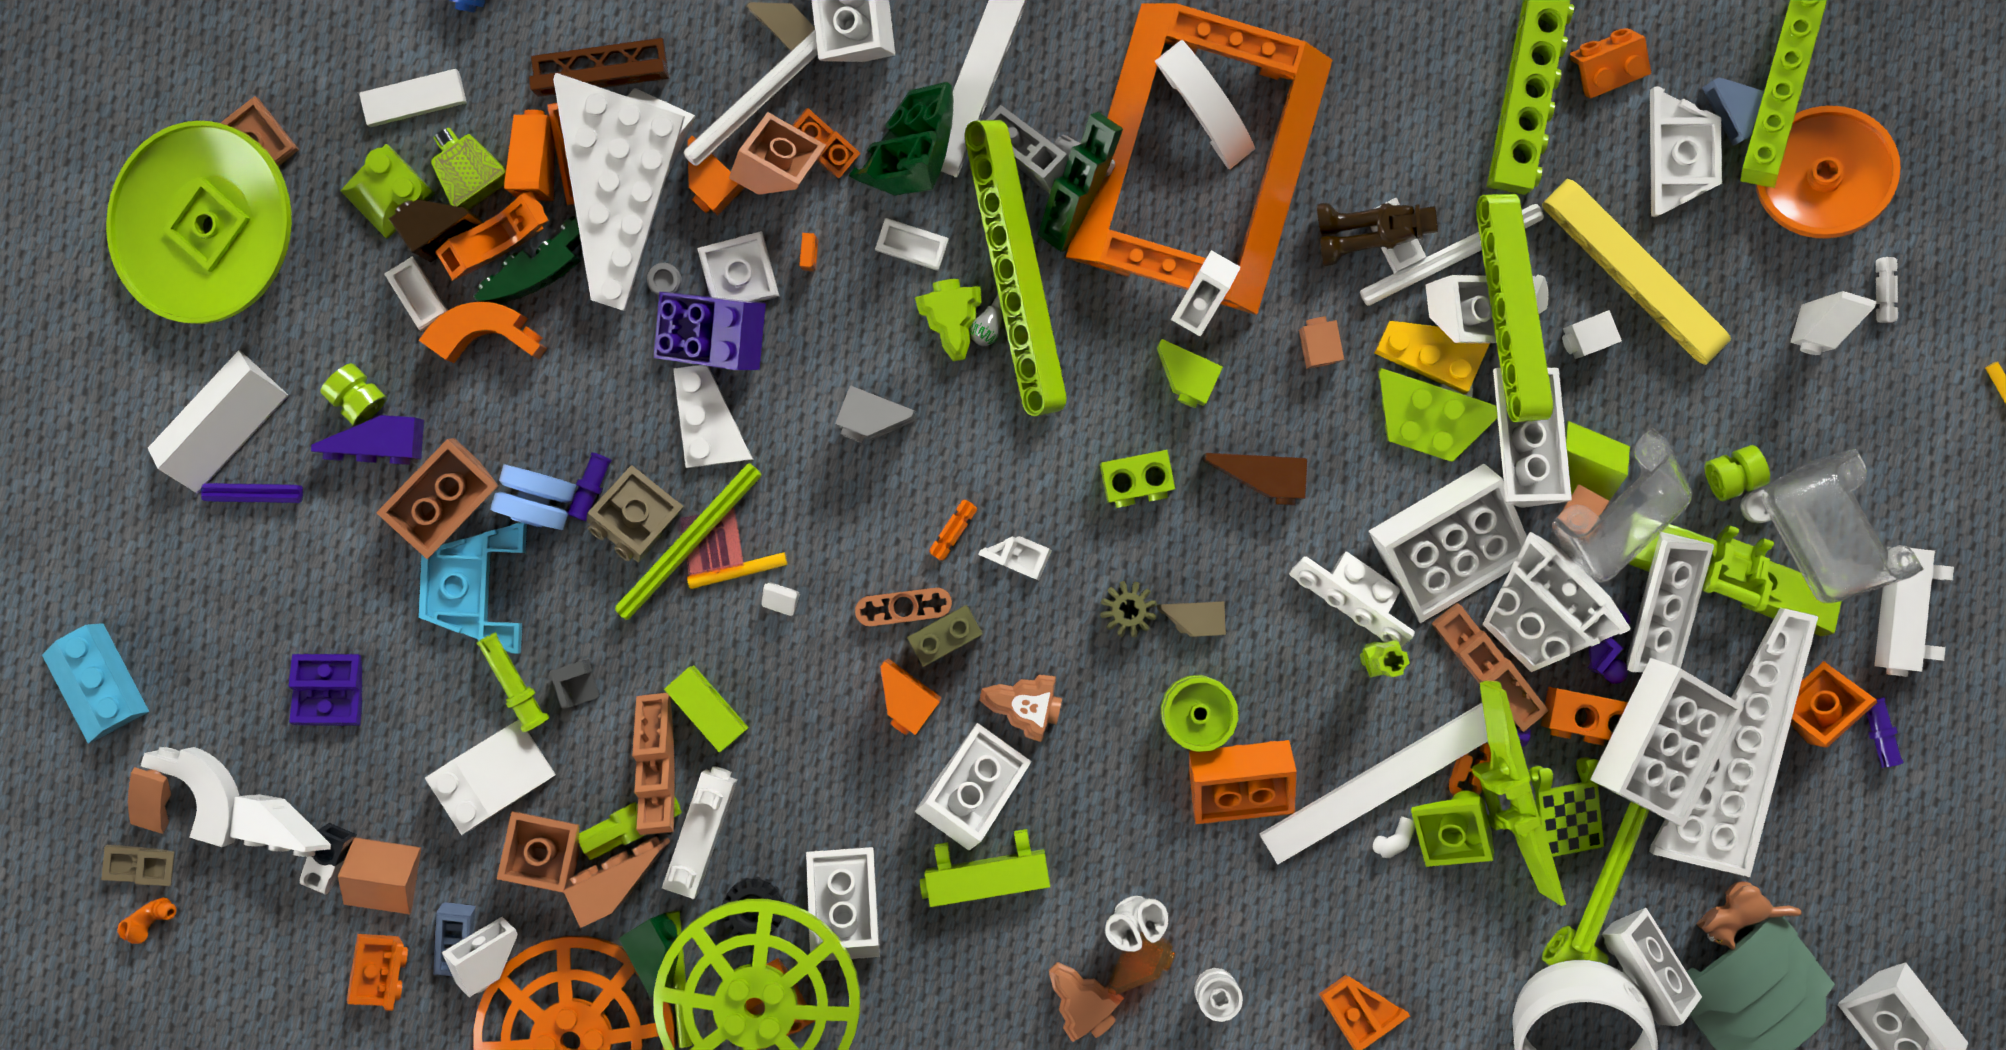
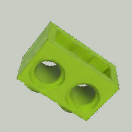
M1168 450L1100 463L1107 503L1115 502L1116 508L1135 505V498L1147 495L1149 502L1169 498L1168 491L1175 490ZM1149 468H1158L1162 472L1163 481L1159 486H1152L1147 483L1145 474ZM1117 474H1124L1130 479V488L1125 493L1117 492L1113 488L1112 480Z

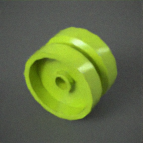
M1189 675L1175 681L1164 693L1160 705L1161 721L1167 733L1182 747L1196 752L1212 751L1224 745L1234 734L1238 722V706L1231 691L1221 682L1204 675ZM1199 707L1205 709L1203 711L1205 717L1201 720L1194 717V711Z

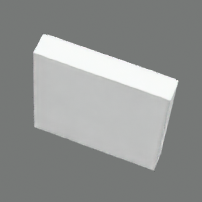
M762 231L697 248L710 297L761 302L780 297Z

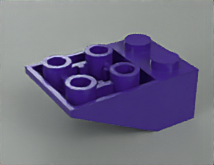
M659 291L654 358L732 370H760L766 303Z

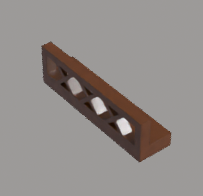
M663 38L531 56L533 76H529L530 89L537 97L556 95L553 80L555 73H541L540 64L555 62L563 68L561 72L556 73L600 88L669 79ZM657 47V59L636 60L644 49ZM636 50L632 56L627 53V51ZM613 53H621L629 59L626 63L604 65L605 61ZM602 55L599 61L593 56ZM587 57L596 64L592 68L571 70L578 58ZM563 60H569L566 65L561 62Z

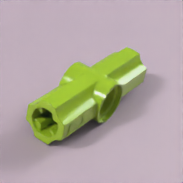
M1397 640L1386 643L1377 641L1367 643L1365 648H1363V652L1360 653L1361 663L1363 666H1366L1371 678L1380 675L1389 677L1403 675L1405 667L1410 664L1407 652L1402 651Z
M676 797L674 802V817L682 813L680 809V804L678 803ZM634 802L610 814V818L579 833V844L584 854L590 860L611 851L621 844L627 845L644 836L640 835L636 830L638 804Z

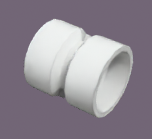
M1219 968L1208 969L1199 975L1195 982L1194 993L1199 1007L1205 1016L1213 1021L1220 1022L1235 1017L1242 1007L1243 997L1232 975Z

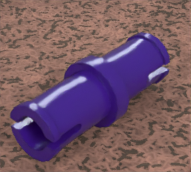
M591 452V457L582 479H578L576 482L578 488L567 511L568 515L583 521L587 520V513L592 508L597 494L601 495L603 488H600L609 464L612 462L611 459Z
M1885 697L1875 698L1877 703L1866 712L1871 728V731H1868L1869 738L1874 739L1881 763L1880 766L1885 768L1903 764L1904 762L1895 737L1898 731L1896 726L1891 724Z

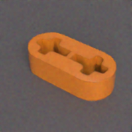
M1488 743L1480 746V752L1484 753V757L1482 760L1476 759L1474 766L1484 762H1491V751ZM1469 753L1460 757L1455 762L1449 779V790L1453 796L1462 791L1461 788L1457 787L1458 782L1465 781L1469 772H1471L1469 783L1473 785L1472 792L1478 795L1482 792L1480 779L1473 774L1472 768H1470L1473 757L1468 755Z

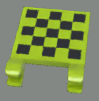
M1583 757L1576 761L1581 783L1551 788L1553 782L1551 769L1534 766L1529 770L1531 783L1535 790L1537 811L1542 818L1553 857L1604 847L1598 784L1590 780L1599 763L1596 759L1590 760L1588 757Z

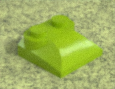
M385 144L382 148L372 150L365 159V165L340 190L386 239L397 231L389 220L390 217L396 214L395 210L397 207L410 200L413 202L416 199L428 201L435 194L388 144Z
M1461 791L1456 793L1451 800L1411 808L1426 867L1493 861L1492 831L1485 803L1477 793Z

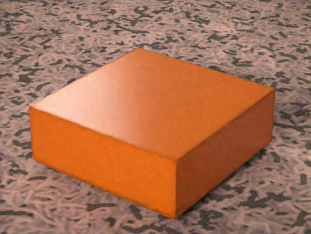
M802 232L799 265L802 271L814 272L816 270L819 240L814 233Z

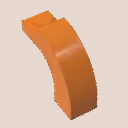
M532 191L521 194L503 211L486 222L449 238L435 252L453 281L489 264L522 245L544 229L543 225L549 220L540 202L536 200Z
M471 302L446 311L431 323L419 339L428 348L452 363L457 361L465 348L474 339L486 334L504 335L537 359H540L547 350L546 347L539 343L543 337L525 326L523 331L521 330L528 320L527 317L511 308L491 302Z

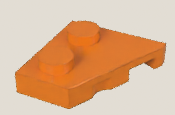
M1344 975L1319 993V996L1353 1050L1365 1049L1410 1017L1407 1011L1399 1008L1347 975Z

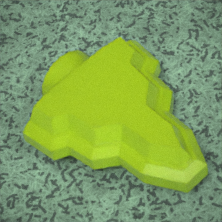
M959 279L935 282L932 284L933 292L915 297L919 315L927 317L930 329L940 334L942 347L953 362L965 360L970 346L969 328L976 320V308L981 305V287H961Z

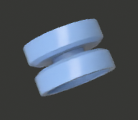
M504 464L499 481L502 485L519 491L517 495L507 492L495 493L490 510L510 516L512 520L532 526H546L564 530L568 513L563 508L550 505L549 502L550 499L564 503L572 501L577 485Z

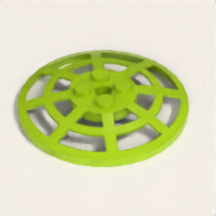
M744 899L729 902L709 910L691 922L678 935L665 954L657 974L654 988L653 1013L657 1033L664 1050L675 1049L666 1031L663 1002L683 1006L685 1027L694 1044L689 1050H713L726 1039L742 1047L743 1050L763 1049L774 1044L780 1050H799L787 1036L795 1019L816 1020L810 1037L800 1050H813L825 1029L826 1021H847L845 1034L838 1050H849L856 1033L860 1014V988L857 972L848 951L838 936L823 921L808 911L786 902L771 899ZM759 912L756 934L734 936L715 945L704 929L712 922L730 915ZM773 914L785 916L803 924L816 933L823 942L807 955L791 942L770 935ZM693 938L704 956L700 958L691 971L685 985V990L665 987L667 975L674 959L683 946ZM754 945L752 964H746L734 970L722 955L737 947ZM772 947L785 952L794 958L798 964L786 974L770 965H766L768 948ZM832 952L839 961L846 978L849 1007L828 1006L826 986L816 966ZM711 964L722 978L715 996L695 993L701 975ZM807 974L815 989L817 1006L798 1005L797 995L793 986ZM750 998L762 1000L765 1005L764 1012L758 1015L751 1014L746 1008V1001ZM693 1008L713 1011L714 1020L718 1028L704 1039L700 1036L695 1024Z

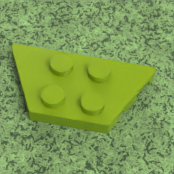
M1379 368L1378 376L1382 391V407L1385 414L1386 436L1389 442L1453 462L1498 418L1497 405Z

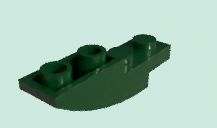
M572 216L568 218L560 227L562 232L553 240L548 239L537 248V255L534 258L523 250L519 254L514 253L510 255L502 264L503 269L495 277L490 276L479 285V292L474 298L478 302L497 304L514 301L547 287L567 274L581 262L573 252L581 244L577 217Z

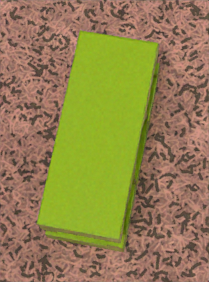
M694 665L688 667L664 688L719 753L749 728Z

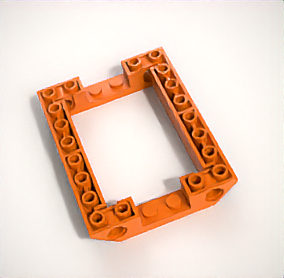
M1141 3L1107 117L1123 128L1113 156L1115 167L1110 176L1104 177L1093 203L1069 245L1066 259L1130 277L1132 273L1186 290L1189 289L1206 258L1109 229L1157 70L1155 60L1161 56L1164 43L1174 46L1180 40H1183L1195 55L1197 49H1201L1261 67L1259 75L1276 80L1281 77L1292 81L1237 265L1241 268L1220 303L1224 306L1257 315L1333 60L1309 43L1177 3Z

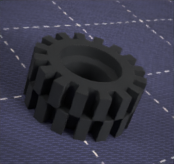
M748 877L733 885L724 898L722 905L744 900L750 896L784 902L783 895L780 896L779 888L770 884L771 881L767 879L765 881L761 880L760 877L752 879ZM740 913L725 917L724 925L726 928L730 927L732 930L730 933L733 936H736V934H756L758 921H749ZM773 914L770 934L780 924L782 920L781 915Z

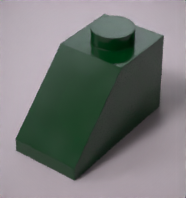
M666 912L648 919L619 938L650 998L654 997L657 974L665 954L678 937L676 925L668 918ZM679 954L674 959L667 975L665 984L667 988H672Z

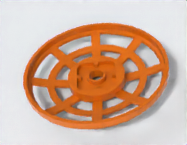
M562 936L544 940L526 948L505 964L500 979L490 984L484 991L477 1009L473 1029L474 1050H612L613 1044L631 1041V1050H642L643 1039L658 1037L659 1035L656 1023L641 1025L634 1004L622 990V987L634 972L637 974L625 949L607 940L589 936ZM571 948L599 951L616 958L624 965L611 980L592 971L571 969ZM548 951H557V971L538 977L523 990L508 977L514 969L527 960ZM572 980L591 983L602 988L603 991L593 1003L573 998ZM558 982L559 1001L553 1003L545 1010L541 1009L529 998L540 988ZM499 988L512 1001L503 1020L501 1041L482 1042L485 1015L493 995ZM613 999L619 1003L625 1012L630 1027L612 1029L610 1021L603 1011ZM663 1002L666 1031L675 1049V1021L670 1003ZM521 1009L535 1022L530 1033V1039L511 1040L513 1023L518 1011ZM564 1033H576L580 1038V1046L576 1049L566 1047L563 1042Z

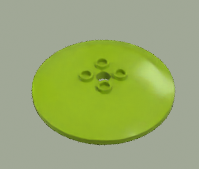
M200 120L169 126L145 140L127 159L115 180L110 194L106 218L108 248L113 265L122 283L132 296L147 309L159 316L191 324H207L228 319L254 304L271 286L284 262L291 236L290 198L284 178L273 158L256 140L244 132L225 124ZM210 216L213 226L208 233H205L203 223Z

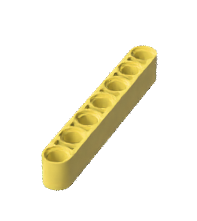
M1566 179L1542 203L1543 209L1697 362L1707 365L1731 341L1729 333L1576 182Z

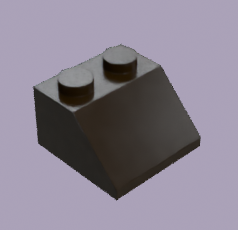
M418 199L414 202L412 200L404 202L396 208V214L389 218L411 252L429 262L439 258L435 251L449 238L484 223L481 218L466 208Z

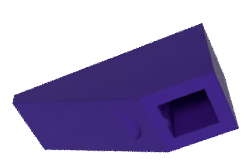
M380 415L312 444L311 451L323 453L322 459L344 461V455H356V462L377 463V457H390L389 464L410 465L411 459L422 458L424 420L416 417Z

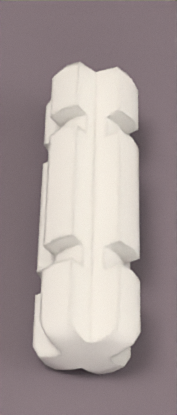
M1882 257L1876 260V273H1879V277H1876V304H1880V309H1876V320L1880 323H1892L1898 319V307H1894V303H1898V276H1894V271H1897V259L1894 257Z

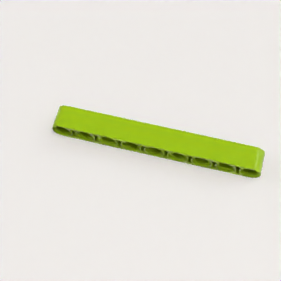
M1001 120L972 121L965 129V144L1024 410L1031 416L1059 412L1066 405V391L1010 133L1007 125Z

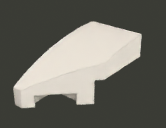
M1012 536L1005 539L1004 542L981 549L978 555L1039 581L1052 550L1021 536L1016 538Z

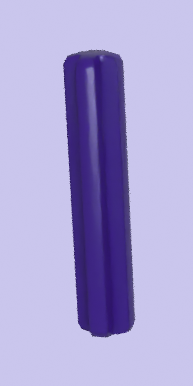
M204 483L201 486V499L212 502L300 503L303 500V487L301 485Z

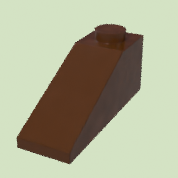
M1220 453L1203 454V462L1267 498H1276V505L1296 506V499H1305L1307 458Z

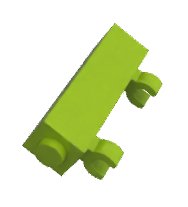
M1027 829L1014 831L1018 854L951 864L948 842L935 844L934 849L938 867L926 869L925 878L920 879L922 898H929L930 907L1049 888L1050 881L1044 849L1031 851Z

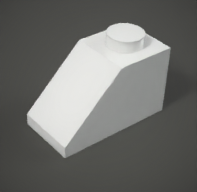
M1211 250L1171 320L1201 336L1230 289L1241 267Z
M503 917L498 918L442 952L455 983L468 997L486 990L490 984L500 979L518 935L516 929Z

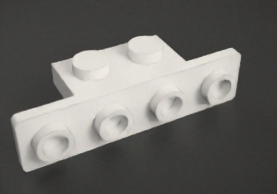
M1347 551L1339 558L1331 573L1308 557H1303L1289 573L1300 585L1312 590L1325 599L1329 605L1338 608L1351 617L1355 623L1370 630L1380 637L1384 643L1397 640L1402 647L1413 638L1415 631L1389 614L1401 589Z

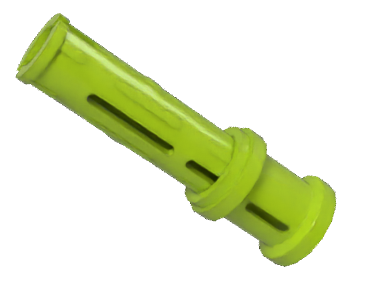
M494 632L490 636H486L476 642L508 696L506 698V705L508 708H513L522 724L520 727L523 733L548 720V714L542 712L534 698V689L530 686H525L501 644L497 633Z

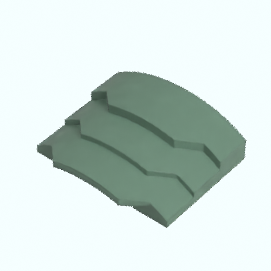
M1784 916L1767 918L1762 922L1745 926L1750 933L1735 944L1736 948L1734 950L1729 949L1702 972L1693 967L1687 971V974L1702 996L1689 1017L1715 1050H1795L1826 1022V996L1834 987V982L1818 964L1816 958L1797 936L1798 933Z

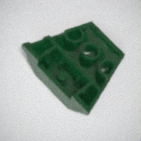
M943 82L910 90L887 121L886 128L889 131L882 141L872 143L867 149L872 155L862 169L854 167L849 177L894 196L932 190L946 157L952 128L954 103L952 85L949 82Z

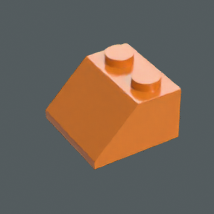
M888 658L880 668L887 714L893 718L890 724L904 735H907L909 731L916 735L942 697Z

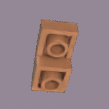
M134 767L131 772L128 791L130 823L163 834L169 823L165 805L171 796L168 779L162 773L152 769L146 771Z

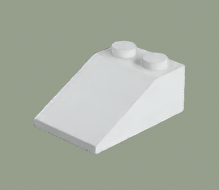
M519 720L425 777L461 835L473 830L556 775L528 731L524 733L521 731L520 727L522 724Z
M977 723L932 784L915 812L967 850H971L982 841L1032 761Z
M873 847L806 852L808 912L823 921L838 936L851 959L880 957ZM809 929L810 952H812L823 940ZM832 952L823 961L837 960Z

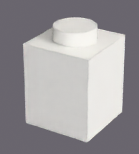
M1610 310L1563 328L1565 333L1562 337L1564 347L1569 354L1573 353L1575 359L1622 341Z

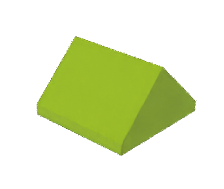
M1567 421L1565 437L1571 495L1577 486L1581 485L1610 501L1628 476L1630 446Z

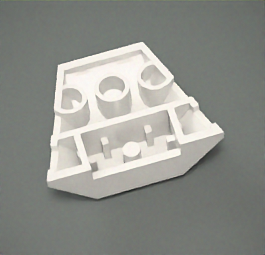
M1532 532L1528 534L1517 559L1482 624L1530 672L1631 629L1612 598L1561 548Z

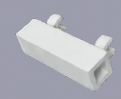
M1887 547L1874 666L1886 667V674L1908 677L1909 670L1922 672L1923 658L1944 661L1945 647L1925 645L1932 579L1953 580L1954 567L1933 565L1935 551L1906 547Z
M712 766L711 771L705 769L701 772L662 886L663 889L692 899L699 894L737 783V779L730 777L732 772L716 766Z

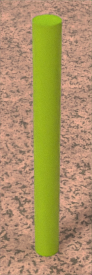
M680 911L667 912L668 918L676 925L677 935L682 932ZM682 948L676 965L673 989L684 991L686 973ZM675 1004L679 1048L692 1046V1041L685 1027L683 1006Z

